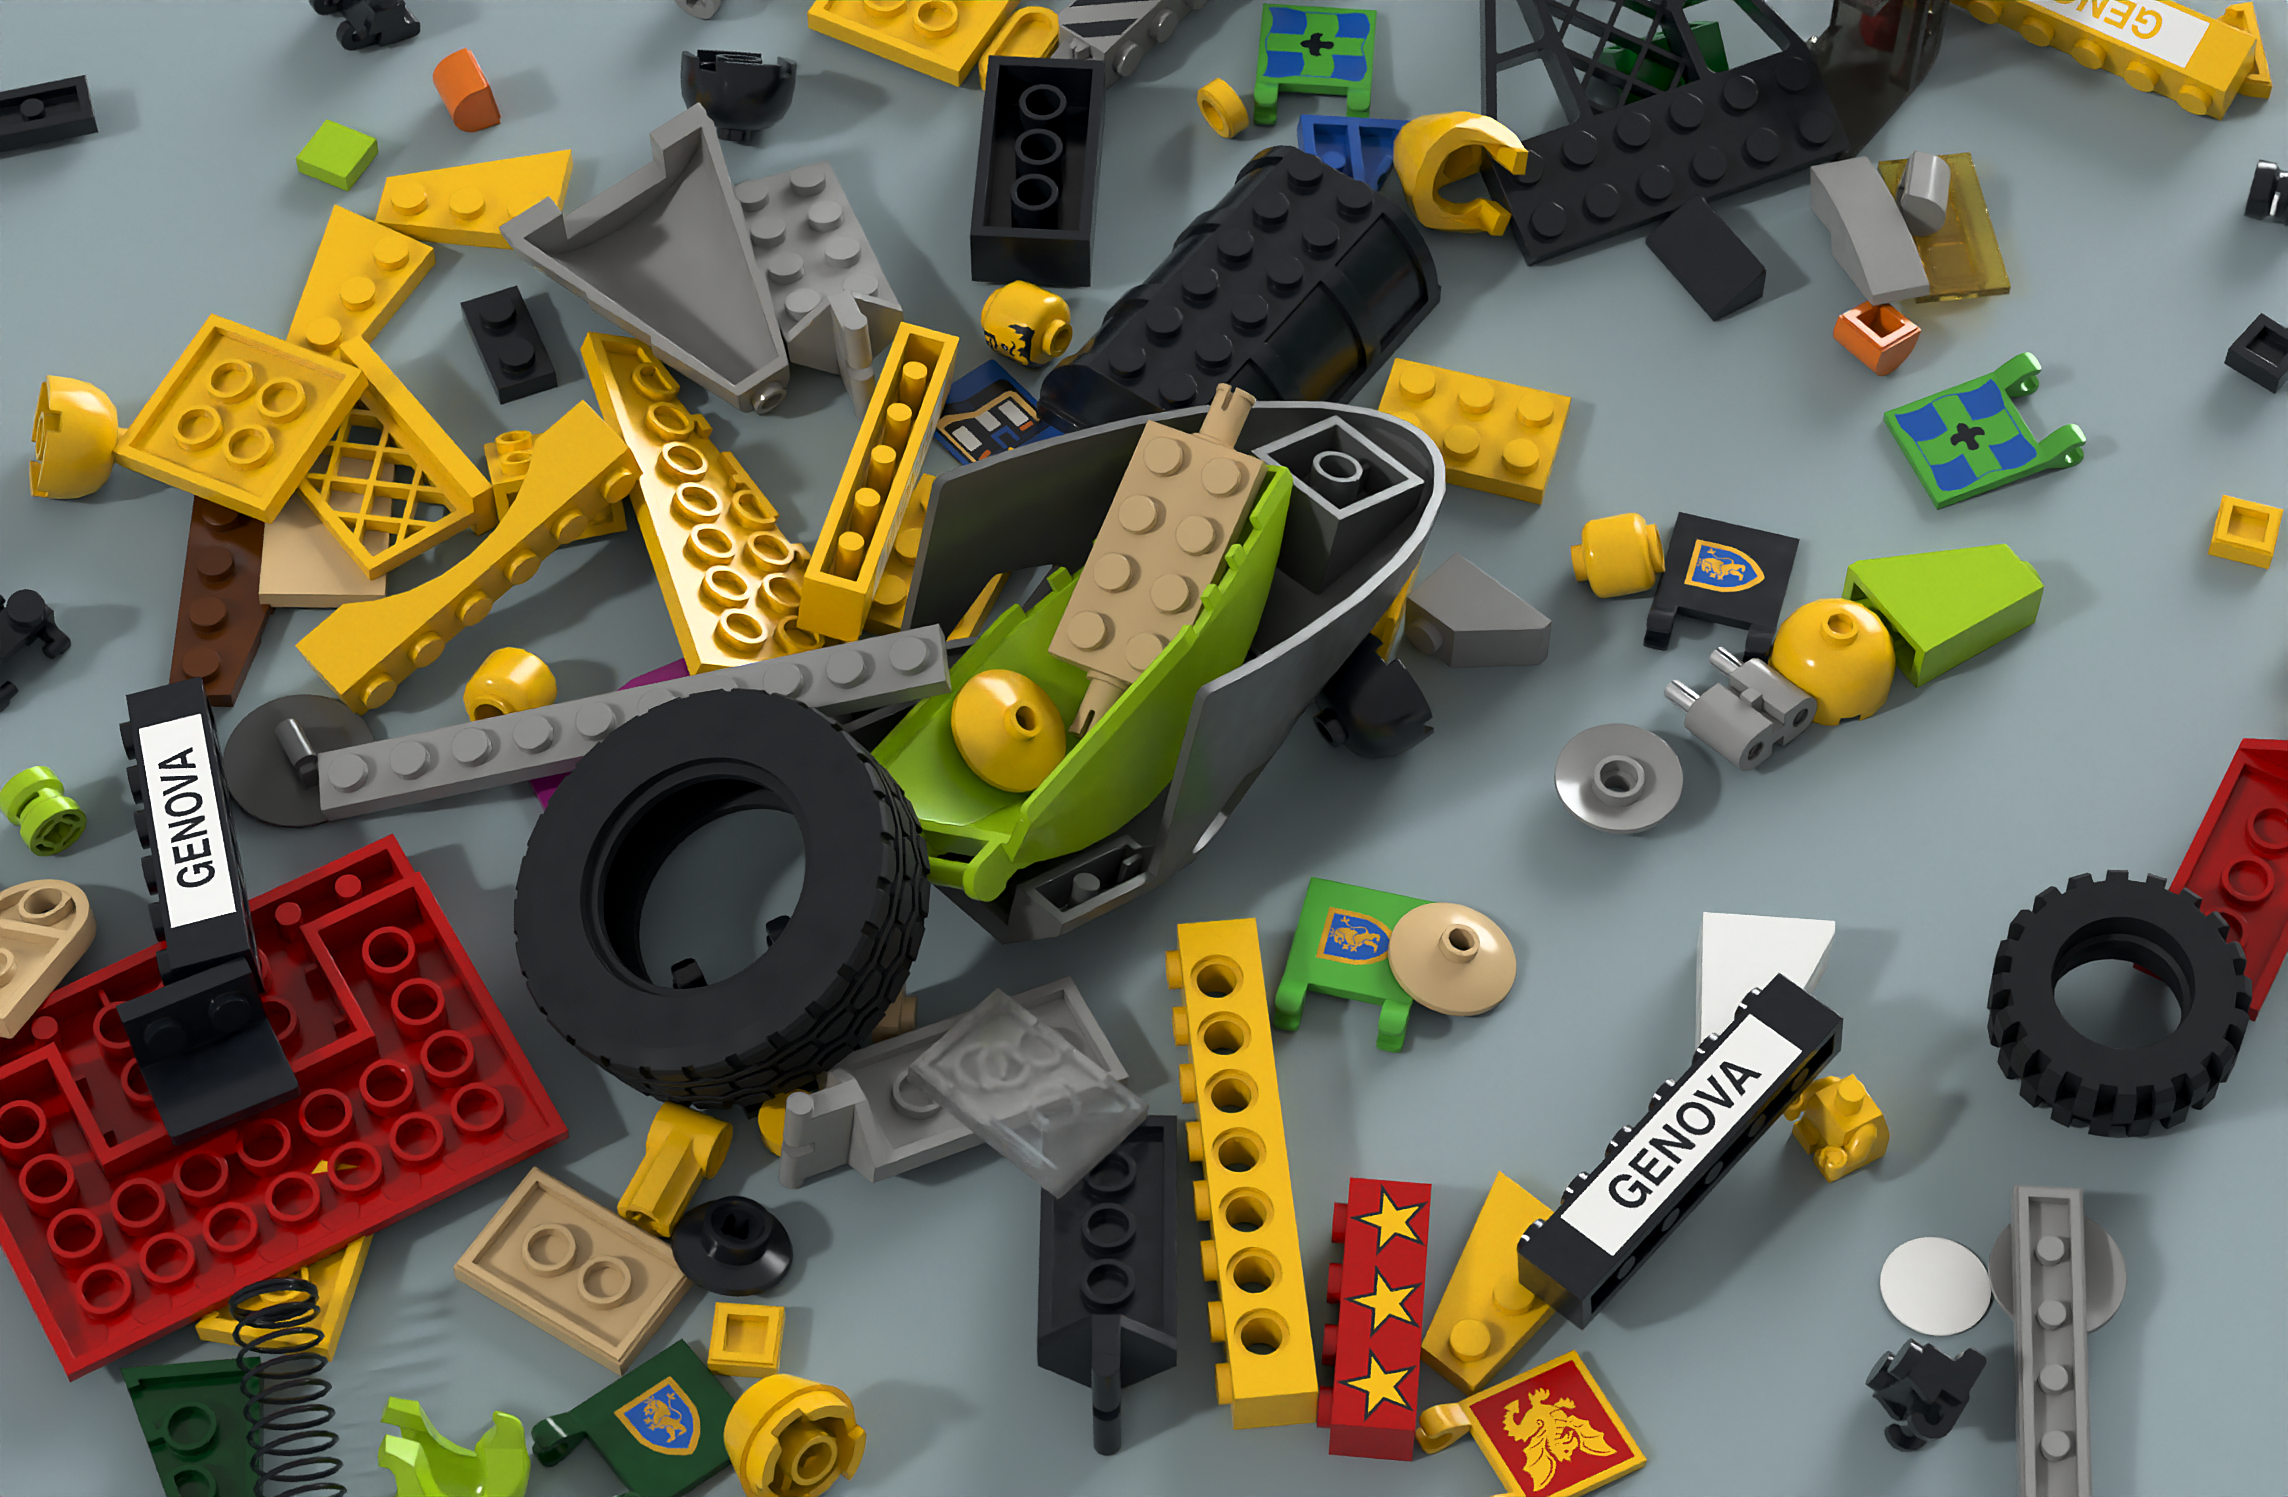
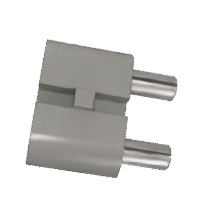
M1719 647L1712 652L1709 657V664L1729 678V685L1726 688L1717 683L1699 696L1679 680H1673L1664 690V697L1687 713L1684 721L1685 728L1743 772L1755 768L1772 755L1773 743L1777 741L1784 746L1804 731L1812 721L1817 710V701L1761 659L1752 658L1744 663L1723 647Z

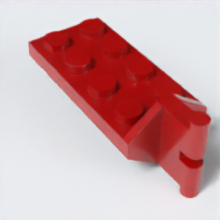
M2243 738L2169 887V891L2179 895L2183 888H2188L2203 898L2200 911L2204 915L2208 916L2211 912L2218 911L2230 926L2226 943L2233 941L2240 943L2247 959L2243 975L2252 980V1001L2248 1015L2250 1016L2249 1020L2254 1022L2288 954V740ZM2133 963L2132 968L2163 981L2150 970Z

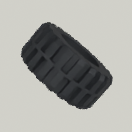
M2107 870L2105 881L2093 882L2092 876L2088 872L2070 877L2065 893L2061 894L2057 887L2050 886L2035 896L2032 911L2021 909L2010 923L2007 939L2000 942L1995 957L1987 1009L1990 1010L1987 1024L1990 1044L1997 1048L2000 1047L1997 1063L2006 1079L2014 1080L2020 1077L2022 1080L2019 1095L2033 1108L2038 1107L2043 1101L2052 1106L2051 1120L2069 1128L2073 1118L2090 1123L2088 1134L2108 1137L2111 1126H2125L2128 1138L2145 1136L2149 1134L2152 1121L2159 1120L2162 1127L2169 1129L2186 1120L2189 1107L2192 1106L2193 1109L2202 1110L2215 1098L2219 1083L2227 1082L2235 1066L2250 1019L2248 1010L2252 1001V980L2243 975L2247 964L2246 956L2240 943L2235 941L2226 943L2230 926L2218 911H2213L2206 916L2200 911L2203 898L2188 888H2183L2181 893L2177 895L2165 889L2166 878L2148 873L2146 883L2128 880V870ZM2106 959L2132 962L2150 970L2167 984L2179 1003L2181 1020L2177 1029L2172 1034L2152 1045L2132 1049L2104 1046L2081 1035L2065 1020L2054 999L2056 985L2069 971L2088 962Z

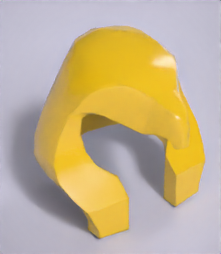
M1466 111L1422 115L1403 125L1394 140L1393 162L1407 204L1423 226L1443 232H1488L1491 236H1503L1512 214L1499 203L1482 197L1468 203H1453L1442 198L1438 190L1449 183L1479 172L1482 164V146L1487 149L1495 161L1513 175H1525L1529 151L1523 147L1516 134L1491 117Z

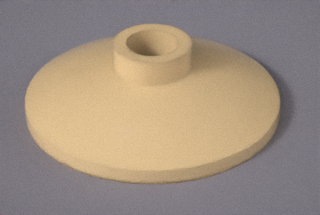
M1447 902L1429 903L1416 907L1398 921L1390 936L1388 960L1395 979L1411 998L1433 1011L1451 1016L1482 1014L1500 1004L1514 983L1516 958L1508 938L1492 920L1472 908ZM1452 945L1457 946V947H1459V948L1462 949V950H1458V949H1456L1455 947H1453Z

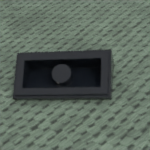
M1697 194L1687 200L1646 237L1645 244L1713 321L1762 298L1766 279L1765 267L1701 195Z

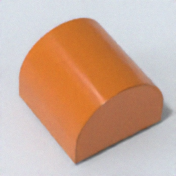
M465 47L445 57L436 66L432 79L455 125L462 131L476 132L501 123L499 120L501 115L490 85L471 50L468 51Z
M1867 300L1838 317L1833 330V338L1878 376H1885L1897 369L1906 360L1917 343L1921 329L1889 303L1872 306Z

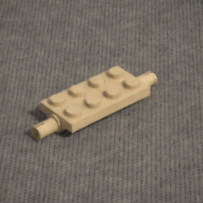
M1218 384L1215 397L1199 433L1188 434L1148 419L1048 649L1049 654L1053 658L1074 665L1087 672L1086 678L1091 681L1074 722L1068 729V733L1080 740L1176 637L1183 625L1191 624L1193 628L1205 608L1200 599L1203 591L1208 584H1216L1217 587L1228 564L1225 556L1232 544L1237 543L1269 469L1263 460L1234 449L1251 407L1256 402L1254 396L1242 389L1236 388L1235 392L1232 393L1230 392L1231 385Z

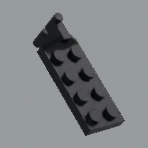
M1043 1115L1037 1365L1092 1388L1093 1446L1099 1454L1105 1456L1117 1453L1121 1447V1389L1177 1366V1115Z

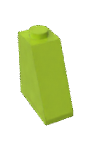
M2004 543L1857 560L1848 565L1841 598L1861 603L1880 618L1893 638L1896 666L1918 688L2035 623L2045 586L2042 584L2035 568L2030 563L2021 561L2010 547Z

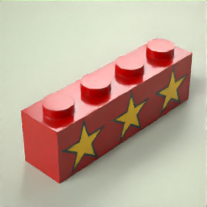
M1350 1177L1348 1203L1334 1202L1331 1243L1345 1244L1343 1263L1329 1262L1326 1304L1340 1305L1339 1324L1324 1325L1321 1365L1335 1366L1334 1387L1320 1386L1317 1428L1330 1429L1328 1455L1412 1462L1416 1428L1432 1184Z

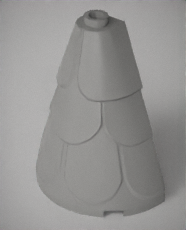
M699 102L650 132L653 161L565 216H563L562 212L550 196L499 227L500 233L511 248L515 250L520 259L587 302L592 311L652 347V352L656 358L744 413L756 410L757 413L763 414L775 408L786 397L787 391L785 387L790 380L789 363L765 271L757 268L741 202L735 198L714 122L707 116L705 109Z

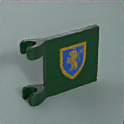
M680 1339L572 1410L550 1416L536 1424L531 1431L532 1440L535 1442L532 1446V1452L542 1465L552 1467L565 1459L586 1438L630 1491L615 1497H682L732 1464L724 1445V1428L728 1415L736 1401L686 1342Z

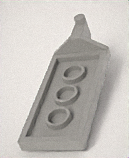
M829 161L802 165L789 171L733 185L735 198L741 202L757 268L765 271L789 361L840 375L853 402L855 415L859 419L864 420L876 388L874 370L871 365L872 360L894 340L901 321L904 322V316Z
M1069 975L855 1050L828 1072L823 1071L817 1075L816 1080L820 1091L810 1095L804 1092H795L787 1098L779 1181L786 1188L796 1189L804 1184L805 1178L848 1163L869 1181L875 1183L1041 1123L1043 1115H1063L1124 1093L1127 1090L1129 1076Z

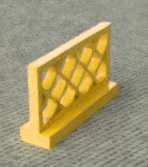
M360 335L340 344L341 359L338 361L362 369L369 385L340 425L336 441L330 440L321 452V454L331 455L327 473L307 472L295 491L368 579L372 581L468 527L477 536H480L498 526L493 487ZM352 425L378 428L382 432L379 445L349 443L348 438ZM342 457L374 461L369 479L337 476ZM385 463L411 466L415 470L412 484L380 481ZM315 488H321V493L319 494ZM332 491L364 494L360 512L334 511L329 506ZM375 497L407 500L403 518L370 515ZM418 502L442 504L451 512L436 522L414 520ZM349 528H355L354 534L350 531ZM366 530L398 534L395 545L375 556H372L362 545Z

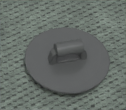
M298 694L269 701L244 717L227 741L223 762L229 792L244 811L254 818L271 825L302 828L328 822L329 820L322 813L320 805L318 754L375 742L374 737L362 717L357 713H353L347 705L337 700L319 695Z

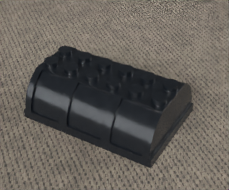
M1279 145L1263 149L1241 169L1234 187L1213 209L1197 216L1178 236L1172 252L1141 285L1126 291L1107 311L1101 328L1076 354L1061 360L1045 377L1040 390V399L1036 402V417L1064 434L1127 418L1201 405H1211L1219 383L1231 385L1230 392L1232 393L1235 392L1236 388L1242 389L1254 396L1256 401H1325L1348 405L1440 302L1441 286L1438 285L1437 271L1430 250L1407 214L1393 200L1376 192L1365 182L1345 175L1323 163L1317 156L1305 153L1294 146Z

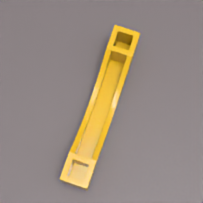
M581 400L535 440L529 469L515 501L497 528L469 556L441 576L410 591L374 601L342 604L295 645L313 671L353 713L363 716L368 710L382 706L394 695L397 686L417 668L428 666L434 662L443 652L445 644L466 626H473L483 620L492 609L493 603L514 585L523 584L533 577L538 571L541 562L560 545L571 543L577 539L586 529L589 520L609 503H616L631 492L636 480L644 474L631 448L584 400Z

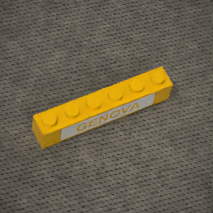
M1946 0L1967 9L1976 19L1984 23H1999L2019 32L2023 38L2034 45L2042 47L2049 45L2072 55L2079 64L2087 68L2104 69L2124 78L2130 86L2143 92L2154 91L2175 100L2180 107L2192 114H2207L2220 121L2242 86L2245 77L2253 67L2257 37L2171 0Z
M901 321L804 575L796 628L846 642L859 641L951 389L960 337Z

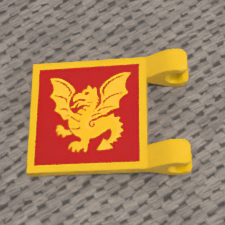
M1575 1349L1459 1402L1440 1404L1428 1408L1419 1416V1425L1421 1427L1415 1431L1416 1440L1428 1454H1434L1445 1449L1467 1432H1470L1508 1492L1491 1497H1580L1645 1467L1647 1462L1640 1448Z

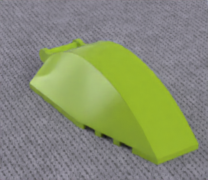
M1267 465L1269 469L1237 543L1232 544L1225 556L1228 564L1218 587L1216 584H1208L1200 596L1205 608L1193 628L1191 624L1181 627L1176 637L1082 740L1068 733V729L1074 722L1091 681L1086 678L1087 672L1074 665L1053 658L1048 652L1084 568L1083 566L1070 576L1067 568L1061 566L1046 578L1053 590L1026 613H1024L1019 604L1015 603L998 617L949 669L952 692L922 698L870 753L895 779L914 808L922 827V833L919 835L926 840L930 874L927 875V879L931 884L964 890L966 895L974 900L993 901L1006 888L1007 881L1018 869H1024L1034 862L1080 851L1116 832L1149 806L1173 779L1195 694L1203 685L1242 666L1256 634L1278 561L1294 479L1288 467ZM1004 669L1026 676L1048 694L1061 715L1067 742L1065 758L1034 791L1013 793L1000 790L986 783L966 764L955 744L951 728V711L954 699L960 688L969 679L981 672ZM948 852L974 856L969 864L937 857Z

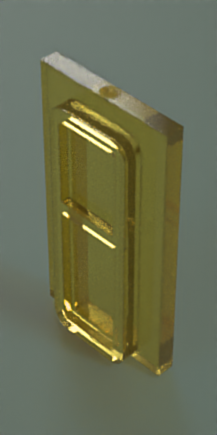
M1971 153L1936 155L1948 164L1951 171L1946 218L1943 227L1931 235H1911L1924 267L1930 295L1914 298L1916 304L2009 294L2011 285ZM1909 158L1878 162V173L1894 200L1897 185Z

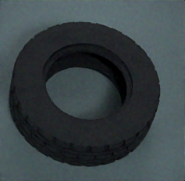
M722 688L692 693L687 698L678 697L650 708L647 713L641 716L636 715L610 732L609 737L602 742H598L575 764L576 768L570 775L564 777L548 800V806L544 813L540 814L527 843L526 856L522 858L516 884V890L518 891L517 899H514V934L518 938V941L515 942L521 972L528 979L526 986L539 1011L546 1016L547 1022L584 1056L640 1093L652 1096L661 1102L671 1100L688 1107L692 1104L697 1109H730L733 1104L744 1107L772 1100L777 1094L784 1093L786 1095L817 1079V1075L823 1071L828 1072L854 1051L853 1047L861 1040L864 1041L885 1017L886 1014L884 1012L891 1003L894 1004L910 975L909 969L911 968L912 961H916L926 929L924 927V919L928 917L931 883L928 881L927 875L930 874L926 840L919 835L922 833V827L911 802L905 797V792L890 773L836 722L816 708L808 707L802 701L776 692L770 696L765 690L732 688L729 692ZM751 809H769L794 815L804 841L805 875L799 901L793 915L777 940L761 957L747 968L715 984L690 989H673L654 985L646 971L641 954L640 920L651 883L668 856L696 830L728 814Z

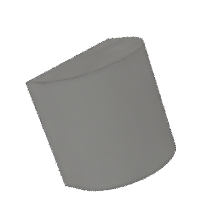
M1914 150L1913 154H1910L1896 188L1895 202L1911 236H1927L1940 230L1945 223L1951 171L1943 159L1933 154Z

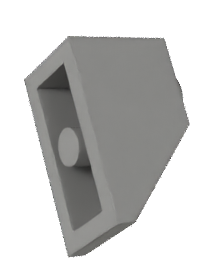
M1457 552L1407 596L1404 634L1409 637L1412 644L1418 650L1428 655L1433 654L1451 668L1540 665L1548 656L1552 621Z

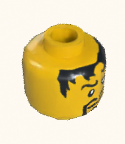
M1016 280L996 289L984 304L981 313V325L984 329L987 345L995 353L1025 367L1039 368L1048 364L1054 357L1061 356L1067 350L1072 339L1073 330L1070 325L1071 317L1068 304L1060 296L1033 283Z

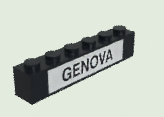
M202 677L126 695L130 721L119 723L128 760L136 759L137 765L126 767L135 804H144V810L134 812V820L143 850L151 848L152 855L141 857V864L150 895L158 894L159 901L148 904L156 939L158 942L166 941L167 949L156 951L158 967L164 987L244 955L252 971L259 994L265 993L217 723Z
M1780 972L1763 990L1755 987L1749 991L1738 1005L1734 1014V1021L1721 1035L1714 1032L1702 1041L1693 1055L1692 1066L1678 1081L1670 1078L1659 1087L1649 1103V1112L1634 1128L1631 1125H1625L1615 1134L1606 1148L1605 1159L1593 1172L1589 1174L1583 1171L1570 1182L1562 1195L1561 1206L1546 1222L1543 1219H1537L1526 1229L1516 1248L1519 1283L1583 1331L1841 1051L1844 1017Z

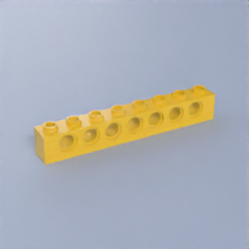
M1256 918L1177 924V950L1165 951V967L1168 990L1180 989L1182 1006L1172 1007L1175 1047L1187 1046L1189 1063L1179 1064L1178 1067L1182 1104L1194 1103L1196 1121L1185 1123L1189 1163L1201 1162L1203 1180L1193 1181L1192 1183L1196 1222L1208 1221L1210 1240L1200 1241L1203 1282L1216 1281L1218 1301L1207 1302L1209 1337L1211 1343L1223 1342L1225 1363L1214 1364L1218 1405H1231L1233 1430L1316 1423L1319 1391ZM1218 991L1227 994V996L1212 998L1205 994ZM1229 1048L1234 1050L1235 1053L1219 1055L1213 1053L1212 1050ZM1225 1105H1235L1243 1110L1237 1113H1225L1218 1108ZM1233 1163H1241L1251 1167V1169L1245 1172H1233L1225 1167ZM1241 1222H1249L1257 1225L1259 1229L1252 1232H1241L1232 1226ZM1249 1282H1256L1266 1286L1268 1289L1260 1293H1249L1240 1289L1239 1286ZM1264 1343L1272 1346L1276 1351L1267 1355H1257L1251 1353L1246 1348L1252 1344Z

